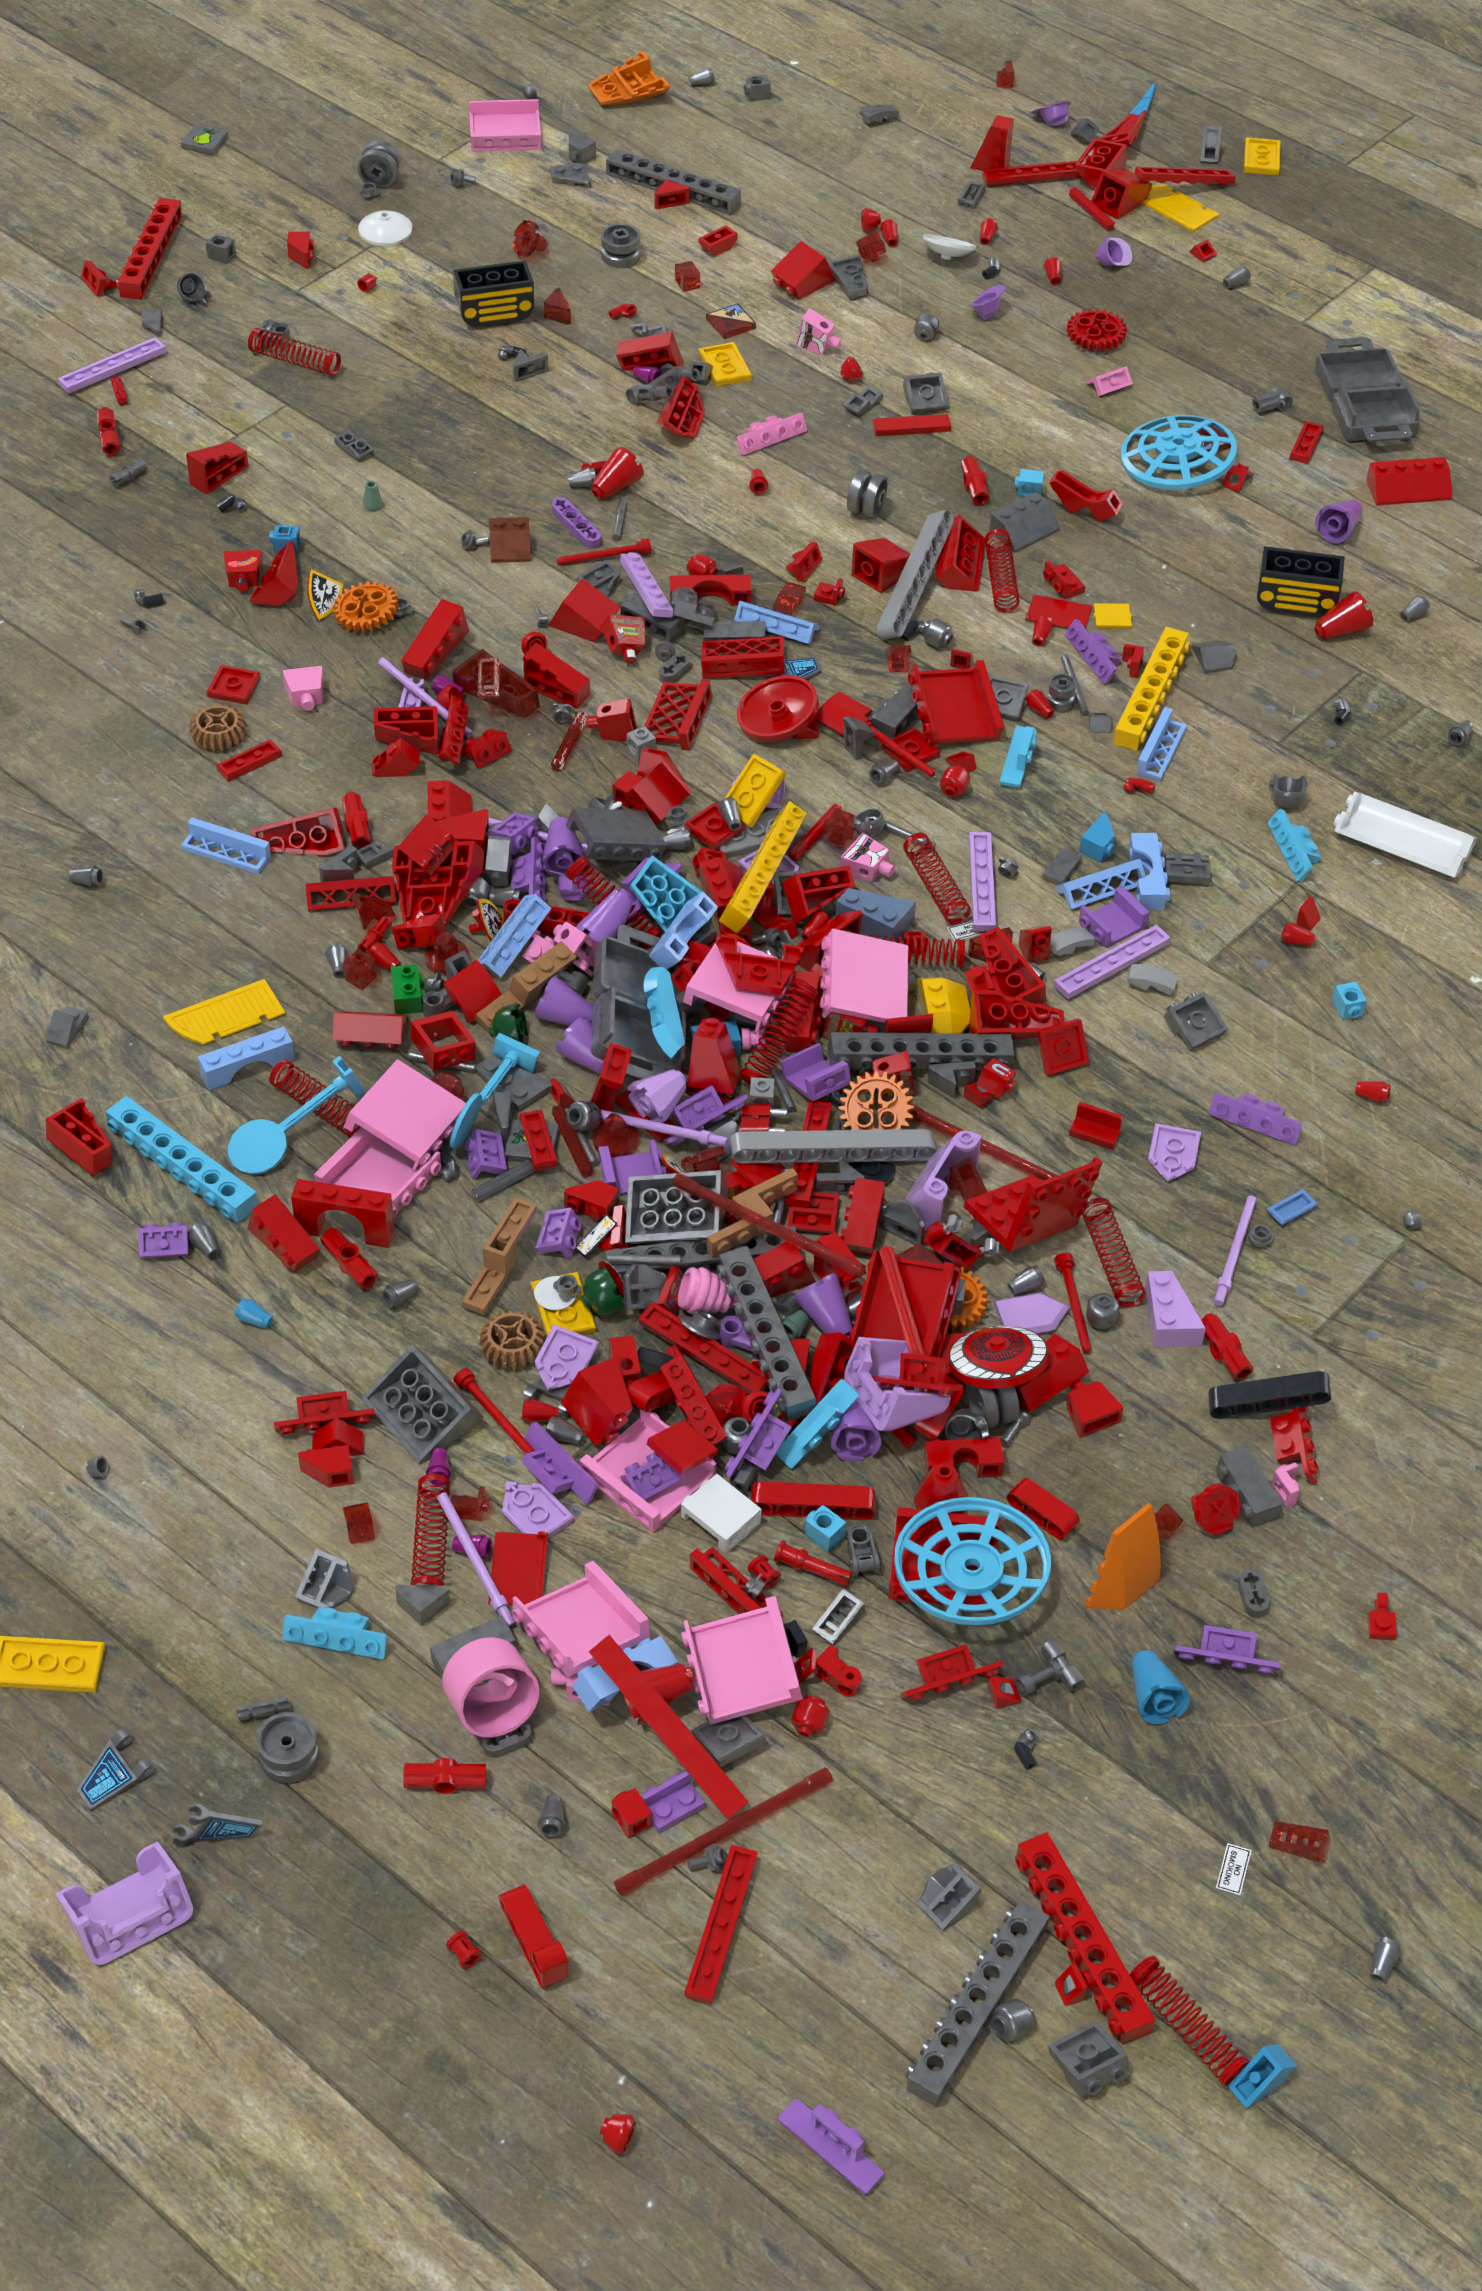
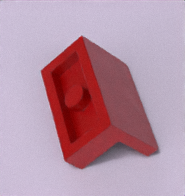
M1079 1102L1069 1136L1113 1150L1121 1132L1123 1116Z

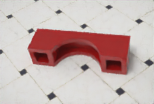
M750 574L670 576V599L673 589L689 587L697 593V599L704 596H717L726 600L730 606H738L739 601L751 604Z

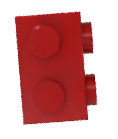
M488 729L483 732L482 736L468 739L465 742L466 744L462 746L461 754L472 757L476 768H481L510 753L512 748L506 732Z

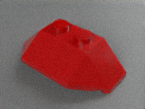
M682 376L673 389V396L667 398L656 424L672 435L694 439L705 413L702 400L698 394V386Z

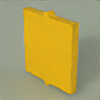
M1094 603L1093 618L1095 619L1096 628H1132V614L1130 613L1129 604Z

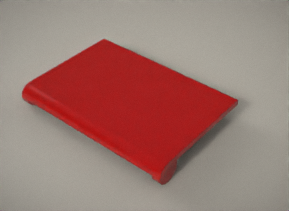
M1033 595L1025 620L1034 622L1039 616H1048L1053 620L1054 626L1068 629L1076 619L1086 629L1092 606Z
M539 1531L538 1534L495 1532L491 1578L500 1595H504L509 1605H513L512 1598L515 1596L523 1605L542 1597L547 1532Z

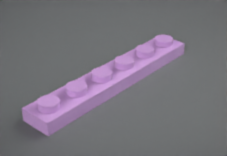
M156 337L59 377L58 384L68 394L76 392L81 388L166 353V346Z
M632 552L621 554L620 563L652 616L672 617L673 608L641 556Z
M969 832L973 931H990L996 928L991 832Z
M1155 925L1055 979L1054 987L1063 996L1070 999L1170 944L1171 937L1158 925Z

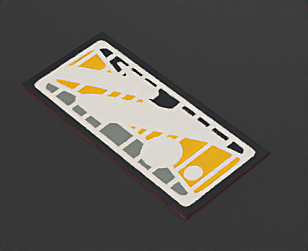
M606 1215L577 1244L575 1249L585 1257L610 1232L617 1222Z

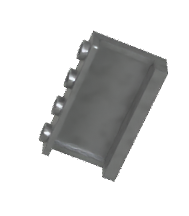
M573 808L566 822L569 830L581 831L589 845L585 854L587 859L643 861L646 857L654 856L660 860L667 847L665 840L647 811Z

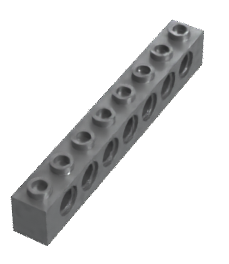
M618 149L606 159V175L654 191L665 180L689 187V202L731 215L741 205V189Z
M831 1032L828 1043L830 1066L845 1061L848 1063L849 1068L873 1069L872 1062L874 1060L908 1051L911 1070L928 1069L929 1065L968 1061H974L975 1070H982L993 1058L1011 1068L1014 1059L1011 1034Z
M795 1226L770 1229L767 1233L760 1234L750 1239L747 1243L740 1244L729 1251L747 1246L754 1259L793 1238L799 1251L800 1245ZM707 1239L663 1242L654 1245H640L605 1251L606 1262L607 1254L680 1255V1265L645 1264L658 1272H663L666 1274V1278L671 1267L677 1266L683 1274L691 1267L696 1269L704 1267L710 1273L719 1274L717 1265H720V1257L717 1255L712 1258L708 1254ZM638 1264L610 1265L614 1267L623 1280V1275L630 1266Z
M744 1246L720 1254V1265H717L719 1276L727 1282L725 1284L729 1298L733 1297L735 1303H733L737 1316H742L744 1320L742 1326L746 1336L750 1335L752 1338L750 1341L754 1355L759 1354L761 1371L763 1374L767 1373L769 1377L767 1379L769 1389L775 1393L777 1388H779L783 1392L777 1402L779 1412H784L788 1421L808 1415L816 1407V1398L748 1247Z
M1022 1900L1018 1902L1015 1908H1009L1003 1920L1005 1925L1001 1930L997 1928L992 1935L990 1949L988 1952L982 1951L976 1962L978 1968L974 1974L969 1972L963 1982L962 1987L964 1990L961 1995L955 1994L948 2007L950 2010L946 2018L942 2016L936 2024L934 2038L932 2041L926 2040L920 2051L922 2057L918 2063L913 2062L910 2065L905 2076L908 2079L907 2091L937 2108L991 2021L993 2010L1001 2005L1048 1928L1049 1915ZM1019 1932L1024 1936L1016 1937L1012 1933ZM999 1954H1006V1955H1008L1010 1958H1008V1959H1003V1958L999 1957L998 1955H999ZM985 1976H993L997 1980L989 1981ZM972 1998H979V1999H981L983 2002H982V2003H974V2002L971 2001V1999H972ZM964 2020L967 2021L969 2025L962 2026L959 2025L957 2021ZM948 2042L952 2043L955 2047L949 2049L942 2044ZM931 2065H936L941 2070L931 2071L928 2067Z

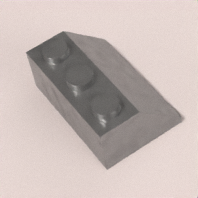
M1037 492L992 513L990 521V531L1003 529L1009 533L1011 548L1014 553L1060 531V526L1049 501ZM996 535V536H994V537H996V538H1006V539H1008V538H1007L1006 536H1004V535ZM998 539L1001 542H1007L1004 539Z

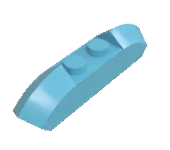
M654 967L645 976L644 993L647 999V1007L650 1011L651 1026L653 1027L652 1030L656 1042L662 1053L668 1060L672 1061L685 1045L670 972L664 967Z

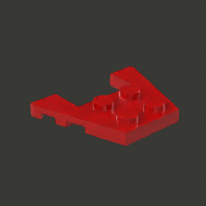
M717 934L716 945L735 989L781 995L804 951V947L784 944L782 959L738 953L736 936Z

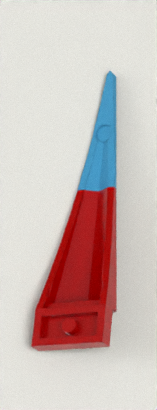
M1155 83L1151 85L1130 114L1115 128L1102 136V140L1125 144L1127 147L1131 146L1138 137L1156 89Z

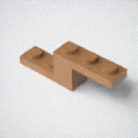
M562 941L513 976L509 990L478 1012L475 1020L490 1034L489 1024H492L493 1017L500 1008L507 1005L520 1004L521 1007L518 1009L519 1012L538 999L543 984L572 964L577 956Z
M791 1168L732 1197V1213L738 1219V1222L707 1237V1252L712 1258L726 1253L740 1244H745L750 1239L760 1234H765L773 1228L774 1213L767 1205L797 1190L798 1174L795 1170Z
M517 1197L514 1198L483 1247L484 1267L462 1300L463 1308L485 1315L517 1263L516 1244L537 1212L536 1204Z

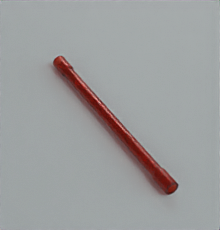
M912 1103L908 1104L913 1105L915 1108L914 1111L908 1112L913 1115V1120L920 1121L951 1137L960 1131H965ZM981 1138L980 1151L1029 1175H1034L1042 1181L1057 1176Z
M681 1173L675 1175L672 1181L673 1186L838 1266L841 1270L857 1278H861L864 1274L866 1265L848 1256H843L700 1185L697 1181Z
M824 1767L792 1787L646 1866L622 1876L614 1881L617 1892L621 1896L643 1885L647 1880L703 1851L711 1844H716L796 1799L831 1783L833 1778L830 1771Z

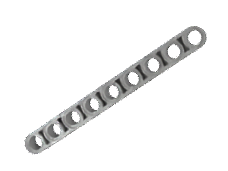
M947 509L928 515L877 625V634L881 640L884 641L903 635L953 526L954 518L950 510Z
M926 1129L737 1132L729 1139L734 1161L742 1164L839 1162V1159L844 1162L926 1161L937 1152L932 1133Z

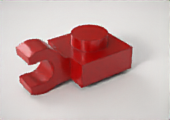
M1377 1592V1599L1374 1601L1375 1611H1369L1368 1613L1369 1639L1395 1641L1397 1636L1395 1612H1388V1593Z

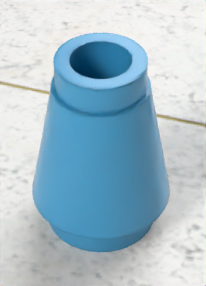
M243 1298L235 1311V1316L239 1317V1321L265 1329L270 1326L273 1320V1316L252 1299L247 1300Z

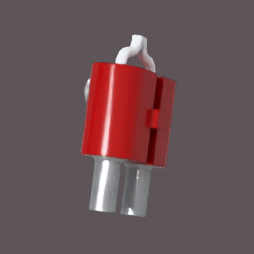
M744 1103L742 1110L738 1111L734 1118H731L736 1121L739 1115L742 1114L739 1132L786 1131L785 1128H770L771 1117H787V1109H772L771 1104Z

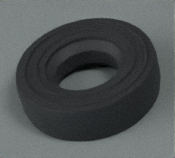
M639 1347L637 1352L640 1362L658 1368L675 1358L674 1356L644 1347Z

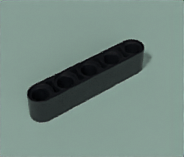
M1323 1371L1212 1387L1208 1391L1210 1415L1216 1419L1321 1405L1329 1402L1332 1397L1330 1377L1328 1373Z

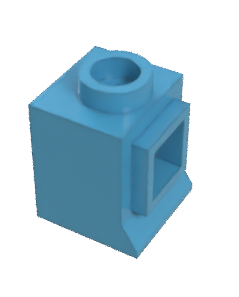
M276 525L275 530L270 531L269 541L273 543V551L278 552L291 540L294 544V552H298L297 543L301 542L299 525L294 527Z

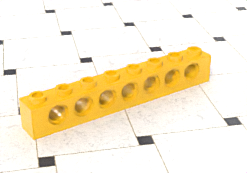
M1165 627L1115 729L1113 744L1137 751L1140 744L1145 743L1147 730L1150 731L1153 726V717L1157 718L1160 704H1164L1166 691L1169 692L1171 689L1172 678L1176 679L1178 666L1183 664L1184 653L1188 654L1191 642L1188 641V632Z
M790 801L776 816L719 920L736 933L740 931L752 916L807 814Z

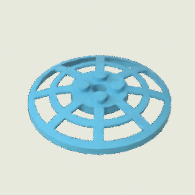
M1174 415L1149 421L1133 430L1126 437L1121 448L1122 465L1132 478L1154 488L1172 490L1199 487L1220 478L1232 467L1237 456L1236 439L1228 428L1212 419L1194 415ZM1178 424H1189L1194 426H1192L1191 428H1179ZM1170 425L1171 428L1164 432L1155 431L1159 428ZM1209 426L1222 431L1227 437H1219ZM1204 429L1211 436H1200L1197 431ZM1142 435L1138 448L1127 452L1126 449L1130 441L1135 436ZM1148 436L1156 438L1155 443L1144 446ZM1202 442H1213V447L1209 452L1202 449ZM1219 443L1231 444L1230 453L1224 462L1215 456L1219 449ZM1155 449L1158 457L1154 460L1146 452ZM1140 454V457L1150 467L1143 473L1132 465L1129 458ZM1198 454L1202 456V458L1196 461L1187 462V460L1193 459ZM1164 460H1167L1171 462H1179L1180 464H1167L1162 462ZM1208 461L1217 466V468L1206 474L1190 477L1189 469L1201 466ZM1158 468L1173 471L1181 470L1183 479H1163L1152 475Z
M963 1497L935 1503L914 1515L904 1526L895 1546L894 1565L896 1576L902 1589L921 1609L948 1622L978 1626L1007 1621L1033 1606L1041 1597L1048 1584L1051 1572V1554L1043 1533L1022 1512L998 1501L985 1498ZM963 1510L989 1512L985 1526L980 1524L953 1526L947 1513ZM999 1516L1019 1525L1029 1534L1031 1539L1018 1546L1008 1535L995 1529ZM938 1517L943 1530L933 1535L923 1547L909 1540L911 1535L920 1526ZM980 1533L981 1536L979 1541H960L957 1534ZM991 1537L1005 1544L1010 1550L1000 1554L993 1546L989 1545ZM947 1538L951 1546L944 1552L943 1556L931 1551L943 1539ZM1035 1547L1040 1552L1043 1564L1041 1580L1026 1578L1027 1564L1024 1554ZM904 1549L919 1556L917 1569L920 1580L906 1582L902 1569ZM1016 1559L1019 1568L1018 1577L1004 1575V1564ZM926 1560L941 1566V1576L927 1577L925 1570ZM969 1565H975L978 1567V1569L971 1571L968 1570L966 1567ZM999 1584L1014 1586L1008 1594L998 1600L991 1592ZM947 1585L956 1591L953 1600H949L937 1592L934 1587ZM1021 1588L1037 1589L1029 1600L1013 1610L1007 1612L1002 1606L1012 1600L1020 1592ZM926 1589L933 1598L949 1607L946 1612L936 1609L924 1602L913 1591ZM967 1595H981L987 1604L966 1605L963 1602ZM991 1609L996 1614L995 1616L963 1617L957 1615L959 1610L979 1612Z

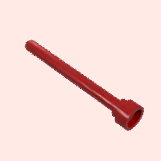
M646 538L641 539L640 542L634 545L558 557L556 562L559 565L631 552L648 555L652 554L650 539Z
M865 715L858 718V720L865 722L875 732L876 735L873 736L875 739L929 777L935 776L936 772L933 768L873 727L872 720Z
M1067 1252L1060 1253L1055 1256L1054 1263L1056 1269L1063 1274L1083 1353L1087 1354L1091 1352V1345L1072 1275L1073 1267L1075 1266L1073 1255Z
M463 1368L458 1371L453 1378L454 1383L460 1389L468 1390L525 1454L535 1451L520 1432L475 1384V1375L471 1370Z

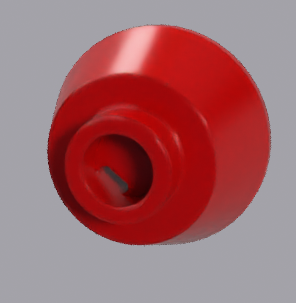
M864 208L861 211L862 230L869 233L877 229L878 225H881L880 214H877L876 210Z
M847 357L841 365V376L845 381L861 380L864 373L854 357Z
M536 631L524 635L521 639L523 654L525 655L536 642L547 649L546 637Z
M448 685L437 695L436 701L449 711L451 697L455 695L463 701V696L458 688Z
M755 1391L743 1398L741 1409L749 1423H752L757 1413L762 1415L766 1408V1405L763 1403L768 1393Z
M613 2114L611 2118L606 2117L600 2129V2134L603 2135V2142L616 2154L625 2152L634 2133L636 2121L631 2114Z

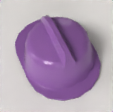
M1062 101L1048 107L1031 111V114H1041L1046 124L1058 126L1069 120L1068 106L1071 102Z
M1107 237L1098 247V253L1095 255V258L1100 259L1106 267L1127 266L1132 261V251L1128 243L1123 239Z
M997 285L987 289L975 301L971 302L969 306L974 307L977 314L983 320L989 319L1000 309L999 296L1005 291L1006 287L1004 285Z
M548 870L549 873L558 876L559 893L565 900L580 901L586 896V894L582 893V889L577 888V884H573L572 880L565 877V874ZM577 876L574 882L579 881L582 876ZM589 878L581 881L579 887L584 886ZM595 881L586 886L584 892H587L590 885H593Z

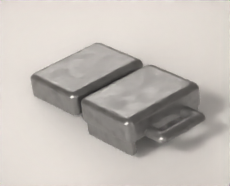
M1368 337L1327 340L1326 347L1329 352L1318 353L1315 369L1327 397L1333 401L1332 409L1345 439L1348 441L1367 440L1369 442L1403 440L1415 436L1420 426V408L1407 379L1401 377L1389 349L1383 347L1374 348L1371 339ZM1357 346H1362V348H1363V349L1343 350V351H1340V349H1339V348H1344V347H1357Z
M619 925L617 939L605 936L595 948L593 994L597 1000L592 1008L591 1053L594 1057L604 1060L610 1042L632 1049L625 1075L640 1080L667 1070L674 1069L675 1071H680L681 1063L685 1059V1045L672 1061L668 1060L662 1053L652 1030L650 1011L647 1007V999L644 993V979L647 972L651 968L659 966L648 956L651 951L630 944V939L655 947L661 938L626 925ZM675 964L667 969V971L670 972L671 976L681 966ZM672 982L674 994L676 995L680 992ZM681 1011L679 1017L685 1040L686 1012Z

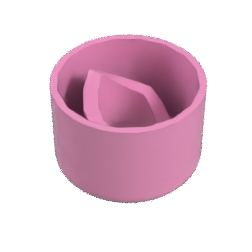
M487 1637L469 1642L455 1652L444 1669L442 1677L444 1694L465 1728L477 1736L497 1737L515 1730L530 1717L539 1699L538 1681L518 1650L504 1639ZM485 1679H491L482 1686L472 1687L474 1684L480 1683Z

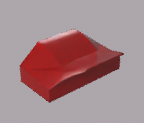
M725 225L698 238V243L709 253L717 256L732 248L738 240V233Z

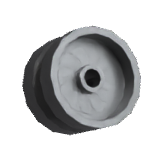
M372 141L368 143L363 149L357 167L362 181L365 183L373 182L376 184V188L390 186L394 182L400 166L399 152L393 145L385 141Z
M624 223L605 227L601 232L602 261L614 268H628L637 264L641 257L640 231L636 227Z
M859 469L854 475L849 488L847 510L857 514L863 511L865 516L877 518L886 499L888 478L880 474H875L872 477L871 472Z
M965 1384L970 1411L978 1416H983L987 1421L988 1429L996 1427L998 1421L1006 1424L1019 1418V1402L1014 1386L989 1389Z
M293 1712L275 1714L263 1722L256 1738L262 1771L268 1778L279 1783H294L309 1776L317 1766L319 1757L317 1737L313 1724L307 1717Z

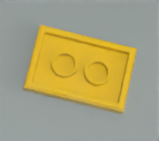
M1246 138L1244 173L1279 176L1281 141Z
M734 342L699 348L701 360L713 365L710 377L716 387L752 380V374Z
M754 753L725 797H732L739 803L740 821L751 828L787 774Z
M578 1272L564 1274L574 1276L577 1280V1285L582 1288ZM541 1280L531 1282L533 1296L535 1287ZM583 1289L580 1294L576 1295L571 1305L560 1310L546 1309L539 1305L535 1299L546 1337H548L553 1325L580 1335L596 1333V1326L591 1311L585 1308L580 1298L584 1295Z

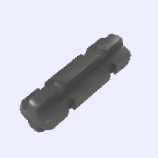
M287 1697L277 1698V1701L271 1699L251 1703V1706L247 1704L241 1705L236 1710L238 1719L242 1721L250 1719L251 1716L257 1718L275 1714L277 1711L279 1713L287 1712L290 1710V1705Z

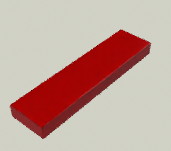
M948 414L873 419L875 436L950 432L951 423Z

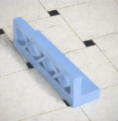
M739 601L734 621L737 622L765 621L766 631L811 644L814 630L819 631L821 626L743 601Z
M1164 707L1139 757L1136 775L1161 781L1187 726L1186 724L1171 720L1173 709ZM1168 728L1177 729L1179 732L1171 734ZM1170 741L1172 745L1164 747L1161 742ZM1164 754L1166 758L1158 760L1155 755ZM1157 767L1159 773L1148 771V769Z
M191 818L188 822L189 835L181 844V849L256 874L262 871L271 858L269 842L195 818ZM193 840L202 842L201 845H190ZM214 847L222 849L221 851L217 852L209 851V849ZM237 853L241 857L231 858L228 855ZM255 859L259 860V863L257 864V866L249 864L247 861Z
M1136 859L1057 885L1056 889L1058 894H1065L1069 909H1073L1115 895V889L1109 886L1113 876L1122 880L1119 887L1123 886L1126 890H1129L1138 885V882L1134 883L1127 879L1131 870L1137 869L1139 879L1146 877L1141 860ZM1093 883L1102 886V890L1097 896L1089 892ZM1075 889L1084 893L1081 900L1074 903L1071 891Z
M536 894L525 895L478 961L497 978H501L551 910V907Z

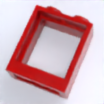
M454 1011L411 1021V1040L433 1071L475 1060L476 1041ZM454 1035L458 1043L436 1048L431 1040Z

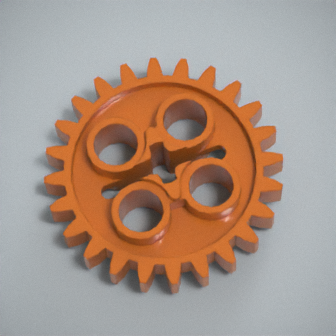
M367 581L365 585H362L361 582H359L357 587L351 585V590L344 589L345 594H338L339 599H335V605H333L334 617L337 624L341 625V628L346 627L347 631L354 629L355 633L362 629V632L365 633L366 629H370L371 632H373L374 627L381 629L380 624L388 625L387 619L393 620V615L397 614L396 609L399 608V601L395 590H391L390 585L385 587L384 582L378 585L377 581L373 584Z
M875 1071L874 1077H870L869 1073L866 1072V1079L862 1080L860 1076H857L858 1083L855 1084L850 1081L849 1084L852 1089L843 1090L847 1098H840V1101L845 1105L840 1106L839 1111L845 1113L840 1116L841 1121H847L843 1125L844 1129L902 1130V1127L910 1128L906 1120H913V1115L908 1112L914 1111L915 1108L913 1105L908 1104L914 1100L912 1096L906 1097L910 1090L909 1088L902 1089L904 1086L903 1081L896 1084L897 1078L895 1075L889 1080L887 1072H884L882 1077H879L877 1071ZM875 1089H879L878 1103L880 1109H878L879 1127L877 1129L874 1128L875 1114L873 1111L875 1108ZM863 1093L871 1094V1098L867 1102L859 1101V1097ZM885 1093H893L894 1098L890 1102L882 1100ZM892 1115L894 1121L891 1124L886 1125L882 1123V1119L885 1116ZM862 1116L871 1117V1121L867 1125L859 1123V1119Z
M961 1267L962 1273L960 1279H965L962 1315L951 1314L948 1328L951 1329L953 1334L958 1327L963 1332L966 1325L973 1328L974 1321L980 1322L981 1316H985L988 1305V1291H985V1284H979L980 1277L972 1278L973 1271L965 1274L964 1267Z

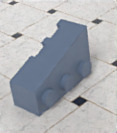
M848 888L836 901L835 917L844 912L860 910L863 912L860 932L868 936L872 935L873 938L879 935L882 940L886 935L887 941H890L893 935L896 942L898 937L914 921L916 902Z

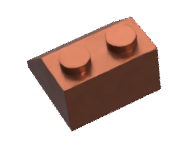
M529 517L489 518L491 563L531 562Z

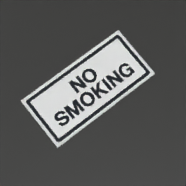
M973 921L947 927L954 941L988 932L973 931Z
M1227 1843L1216 1888L1238 1895L1241 1894L1252 1850Z

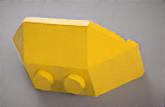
M942 977L917 978L923 1015L933 1014L931 1033L962 1034L970 1025V1006L966 986Z

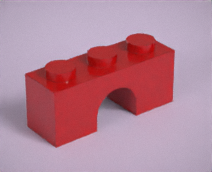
M959 1438L957 1440L937 1439L925 1441L924 1461L926 1475L933 1466L941 1463L954 1466L960 1462H967L975 1467L977 1478L1002 1477L1004 1457L1001 1438Z

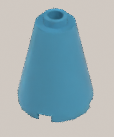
M1150 1650L1138 1652L1132 1659V1670L1139 1714L1146 1722L1152 1724L1169 1722L1168 1718L1175 1714L1178 1718L1189 1706L1190 1696L1188 1690L1155 1652Z

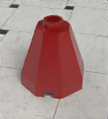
M941 1463L933 1466L921 1480L913 1504L916 1509L918 1507V1509L923 1510L941 1501L969 1496L954 1466ZM965 1510L950 1513L964 1514Z

